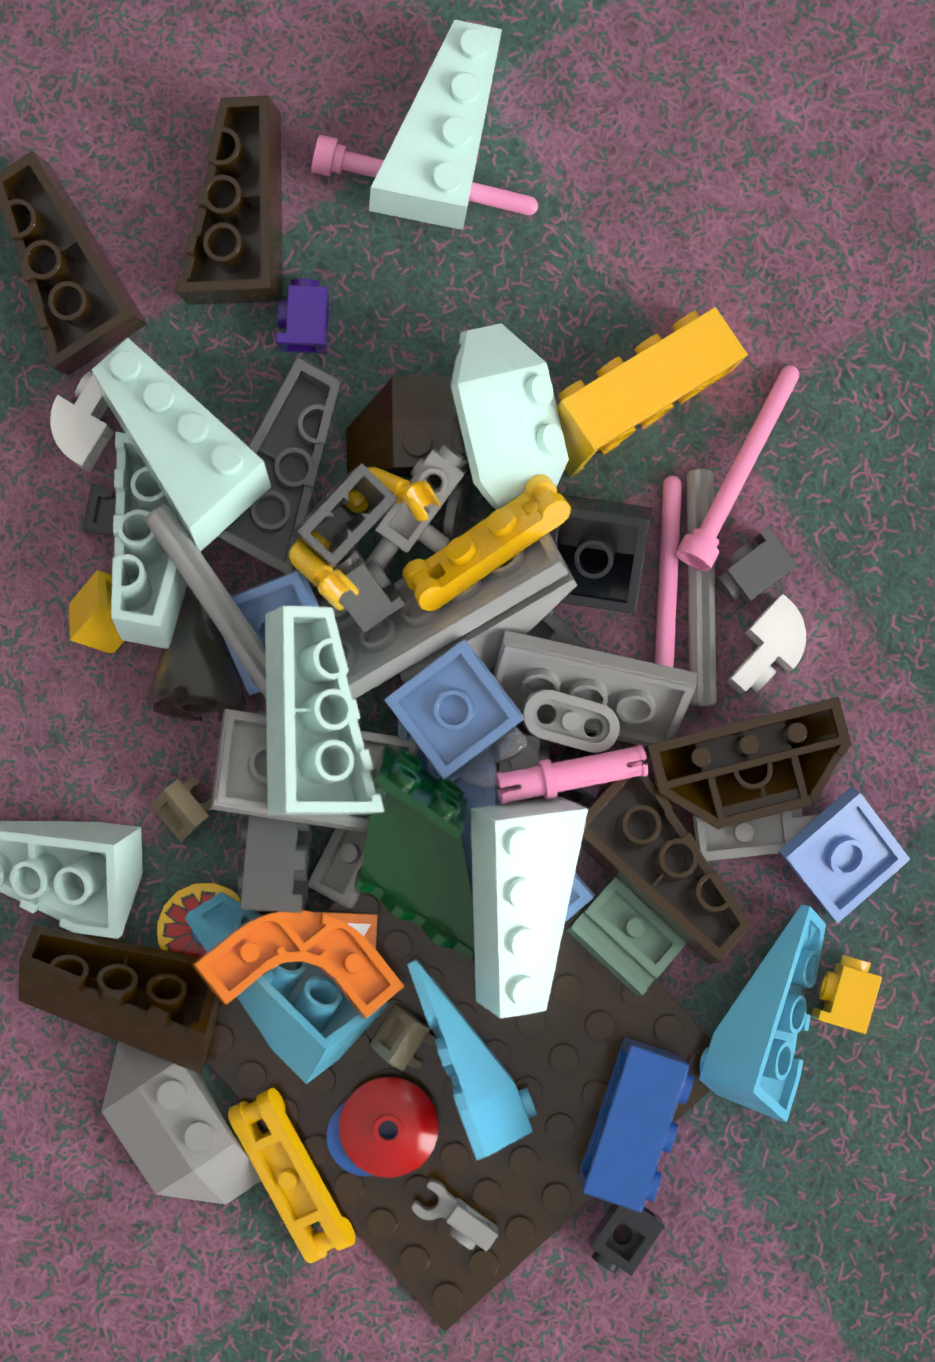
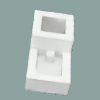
M89 371L83 376L76 388L75 396L78 399L75 404L57 395L50 416L51 431L56 444L70 460L88 473H90L114 434L113 430L100 420L108 408V404L103 398L93 373Z
M784 594L777 597L744 633L758 647L726 682L739 694L746 692L750 687L757 693L776 673V670L770 666L774 661L786 672L793 670L800 661L806 644L805 624L797 607Z

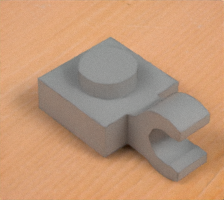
M430 1178L427 1182V1187L438 1195V1203L433 1207H426L421 1202L415 1200L411 1207L414 1213L425 1220L445 1218L446 1222L452 1226L449 1234L454 1239L471 1250L477 1244L487 1252L498 1237V1226L460 1198L456 1199L440 1181Z

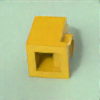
M842 955L840 964L836 963L834 972L827 971L824 975L819 993V999L825 1000L823 1009L813 1007L811 1016L823 1022L866 1034L882 977L869 973L871 963Z

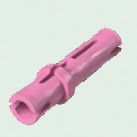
M640 744L631 748L551 763L548 759L538 761V766L495 773V783L500 785V788H503L497 789L500 803L503 805L507 804V802L544 795L545 799L556 798L557 792L637 776H647L648 764H642V761H639L647 759L644 748Z

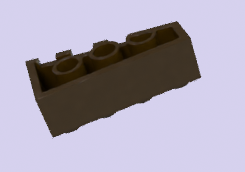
M269 95L221 98L207 155L209 163L203 186L200 185L196 201L198 209L193 231L189 233L185 253L187 256L182 276L179 275L175 293L189 305L283 300L281 113Z
M31 151L0 172V205L10 236L14 239L21 261L19 265L24 281L28 283L36 308L34 313L39 329L43 330L49 350L47 354L51 367L69 375L147 325V322L50 164Z
M637 776L612 781L587 808L588 811L580 847L612 877L616 876L684 939L687 942L686 944L708 965L720 963L753 925L718 873L712 870L700 852V846L691 833L686 831L671 809L672 805L665 796L659 793L657 786L650 776Z
M33 925L19 959L18 1001L198 1074L202 1073L222 1003L192 966L201 958L198 956Z

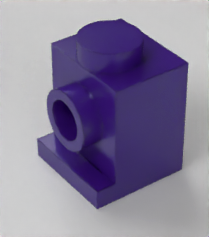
M304 278L291 280V285H288V300H279L278 327L279 329H286V333L276 332V344L279 352L327 354L330 296L328 288L319 286L318 281Z

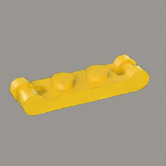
M535 475L526 483L522 494L502 508L492 512L489 517L463 535L453 539L447 546L427 560L415 559L409 562L404 567L402 576L408 587L414 591L415 599L423 610H437L562 524L570 515V505L561 494L557 493L555 484L547 475Z
M270 1088L258 1094L256 1101L250 1104L243 1101L230 1107L228 1110L230 1124L304 1259L308 1263H313L326 1257L327 1251L335 1248L341 1251L354 1245L356 1241L354 1229L349 1220L341 1216L285 1113V1103L281 1094L275 1088ZM262 1119L269 1129V1132L264 1134L260 1132L257 1126V1122ZM319 1221L324 1231L314 1230L311 1224Z

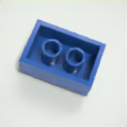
M624 1036L578 1174L583 1193L638 1212H642L645 1200L654 1201L662 1178V1172L657 1171L661 1152L669 1153L671 1151L677 1134L678 1124L673 1123V1115L677 1103L686 1104L694 1080V1076L689 1074L690 1065L680 1055Z

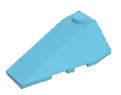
M220 892L187 913L185 920L206 952H208L237 928L262 915L253 910L240 909L241 903ZM304 962L282 963L265 972L236 996L270 1048L306 1084L338 1061L389 1004L388 1002L384 1003L368 1018H362L330 977L318 967Z
M801 905L713 1033L710 1046L704 1050L700 1059L701 1074L699 1080L716 1095L783 1122L788 1120L801 1077L803 1059L794 1058L797 1034L801 1030H809L811 1014H807V1002L804 993L805 988H812L817 981L826 928L824 921L810 906Z
M418 958L409 960L407 966L428 1025L434 1031L435 1043L447 1076L452 1080L453 1096L476 1160L485 1158L533 1132L529 1119L538 1115L528 1088L518 1091L514 1078Z

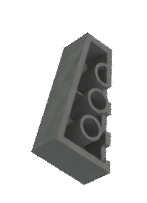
M298 357L249 445V448L264 461L271 488L215 538L281 575L293 570L289 551L298 538L292 533V530L307 514L341 382Z

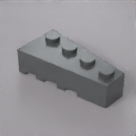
M258 711V714L266 715V711ZM249 815L248 818H243L241 847L246 848L244 867H240L238 874V896H241L240 909L302 913V911L307 910L312 824Z

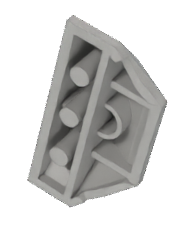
M118 1041L101 1112L156 1195L226 1205L261 1181L233 1130L228 1115L200 1074Z

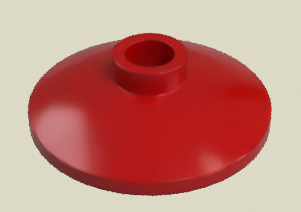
M398 1077L376 1078L358 1087L346 1101L339 1122L340 1139L348 1157L363 1171L378 1177H399L420 1167L433 1151L438 1136L437 1113L428 1095L414 1083ZM387 1120L393 1121L398 1127V1133L393 1138H384L379 1133V1125Z

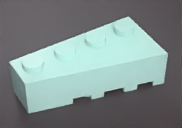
M454 20L371 186L369 211L463 230L502 29Z
M129 338L123 341L92 369L103 398L200 552L271 488L264 461Z
M115 432L117 465L114 473L116 509L113 517L115 554L112 564L111 618L121 640L169 649L187 582L145 523V517L161 505L166 504L170 508L171 506L126 433Z
M282 606L266 613L268 815H366L384 812L380 794L375 792L370 770H373L369 750L364 749L357 719H360L356 699L352 700L346 678L348 668L333 608Z
M563 797L471 808L476 1002L499 1018L542 1012L547 1009L588 811L587 808Z

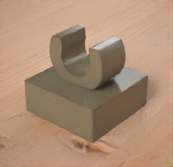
M197 777L187 780L184 785L177 779L166 787L150 806L181 843L199 829L209 817L208 813L211 810L212 797L205 803H198L190 794L200 783Z
M395 1003L369 1046L389 1064L404 1071L407 1065L416 1069L421 1068L423 1065L414 1056L422 1042H426L433 1047L436 1043L435 1037L429 1033L430 1029L411 1012Z

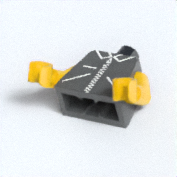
M361 463L341 479L292 530V533L298 538L289 551L292 565L313 585L318 587L319 593L335 609L342 611L344 607L338 602L341 595L348 590H352L358 595L359 590L341 571L333 570V567L394 502L399 504L405 502L415 520L426 521L429 516L423 507L429 504L441 505L429 483L417 481L410 485V482L406 479L377 467L366 468Z

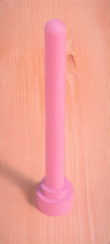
M319 135L313 155L312 173L331 177L332 173L341 174L342 170L376 178L384 160L347 151V146L338 144L339 139ZM472 182L469 197L471 202L524 215H532L538 209V202L532 196Z
M788 365L781 370L700 528L693 529L691 534H686L683 537L676 551V556L685 564L701 571L711 570L719 555V550L717 549L719 540L716 537L799 379V371L795 366Z
M668 476L663 482L655 664L674 668L679 563L676 551L680 541L682 482L677 476Z

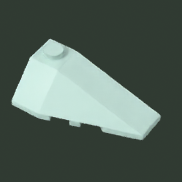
M0 821L1 893L20 901L19 907L31 913L39 910L59 920L60 927L73 933L115 939L122 936L143 874L141 827L104 822Z

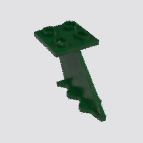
M386 744L380 753L373 781L376 794H380L384 812L373 813L369 816L363 863L357 872L354 889L372 894L378 898L388 911L398 919L411 921L418 925L430 940L438 946L453 949L475 962L473 893L462 837L467 799L462 797L464 793L461 788L448 778L443 779L441 776L439 779H436L423 770L422 762L415 755L402 748L395 751Z

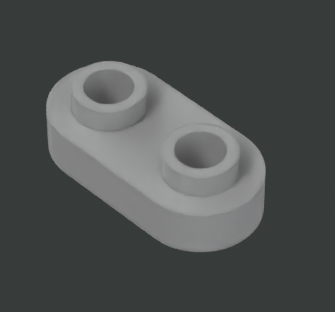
M542 689L531 693L521 707V713L525 717L522 721L523 726L530 734L541 739L587 752L598 753L609 749L616 742L619 735L620 724L617 715L608 706L554 690ZM547 704L553 710V717L549 722L541 723L537 718V711L542 705ZM590 718L597 719L600 726L598 733L594 736H588L584 731V724Z

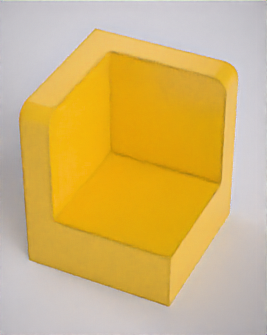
M97 570L69 604L70 641L109 654L114 653L124 642L121 640L111 618V574Z

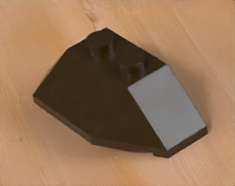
M453 375L392 377L346 429L347 475L362 463L366 468L377 467L396 476H412L410 473L421 458L426 460L433 449L437 448L440 450L443 444L452 447L468 460L451 389ZM468 461L463 468L467 470L465 475H472Z
M835 697L647 745L659 793L716 829L814 805L842 757L845 756L852 744L840 699Z

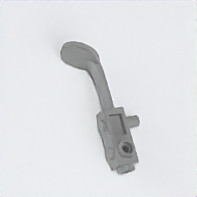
M443 444L440 450L437 448L433 449L426 460L422 458L419 460L410 473L413 476L410 485L417 481H426L441 505L429 504L423 507L429 518L426 521H417L405 502L400 504L394 502L383 514L385 517L375 529L383 537L367 558V563L375 559L384 570L399 548L408 553L417 540L435 553L447 546L450 539L429 523L466 474L467 470L463 467L468 460L452 447ZM438 475L441 478V486L432 485L430 476ZM316 598L319 607H332L335 617L342 616L347 612L340 599L338 602L344 607L342 611L335 609L325 598Z

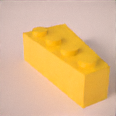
M716 307L699 316L696 310L687 314L672 326L675 332L662 339L657 333L649 337L634 349L637 353L636 356L626 362H623L620 356L611 360L596 372L599 377L598 379L586 386L582 380H579L564 389L557 396L560 400L557 410L569 458L565 471L569 477L584 469V465L598 449H600L603 455L607 454L636 431L634 426L640 424L645 429L668 413L674 407L673 402L677 400L680 405L733 371L746 358L747 352Z

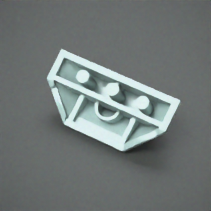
M502 323L461 332L459 339L461 347L455 360L451 389L474 485L496 510L522 494L526 483L535 475H547L557 488L569 458L547 363Z

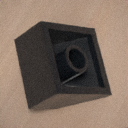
M561 494L570 505V515L562 524L549 533L577 586L559 603L635 614L652 507Z

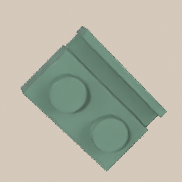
M616 876L605 884L580 913V916L566 929L575 940L637 997L644 995L650 984L660 976L687 943Z

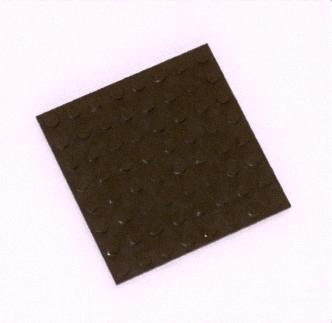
M362 892L354 909L347 908L336 902L326 912L378 914L376 950L404 987L387 1001L389 1003L387 1008L344 1055L307 1084L270 1048L237 997L227 1005L222 1004L220 1006L205 1060L242 1102L246 1101L250 1104L256 1101L258 1094L270 1088H275L281 1094L285 1103V1113L339 1212L349 1220L357 1233L445 1332L594 1197L583 1193L578 1174L624 1036L678 1054L690 1065L689 1074L694 1076L692 1089L685 1105L677 1103L673 1115V1123L711 1090L699 1080L701 1074L700 1059L704 1050L710 1046L711 1040L657 979L650 984L644 995L637 997L566 931L589 903L584 905L564 923L546 1011L499 1018L476 1002L475 962L453 949L438 946L430 940L418 925L411 921L398 919L392 915L383 903L372 894ZM414 958L420 960L511 1074L518 1091L528 1088L538 1116L529 1119L533 1132L485 1158L476 1160L453 1096L452 1080L447 1076L443 1068L436 1044L433 1047L426 1042H422L414 1056L423 1065L419 1069L407 1065L404 1071L389 1064L369 1046L395 1003L411 1012L430 1029L407 966V962ZM430 1029L429 1033L435 1037L433 1029ZM381 1077L402 1078L420 1087L432 1101L438 1118L436 1144L430 1156L420 1167L406 1175L385 1178L375 1175H354L341 1168L335 1162L327 1145L328 1124L335 1110L358 1087L370 1080ZM263 1119L260 1120V1123H261V1124L268 1130V1132H269V1129H268V1127H267L265 1121H264ZM430 1178L440 1181L456 1199L460 1198L498 1226V1237L487 1252L477 1244L471 1250L454 1239L449 1234L452 1226L446 1222L445 1218L425 1220L414 1213L411 1207L415 1200L421 1202L426 1207H433L438 1203V1195L427 1187V1182Z

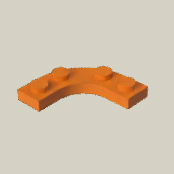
M302 911V913L275 912L255 918L230 933L192 964L219 1000L225 1005L265 972L285 962L300 961L318 967L333 980L362 1018H368L404 987L377 950L361 933L333 916L310 911Z

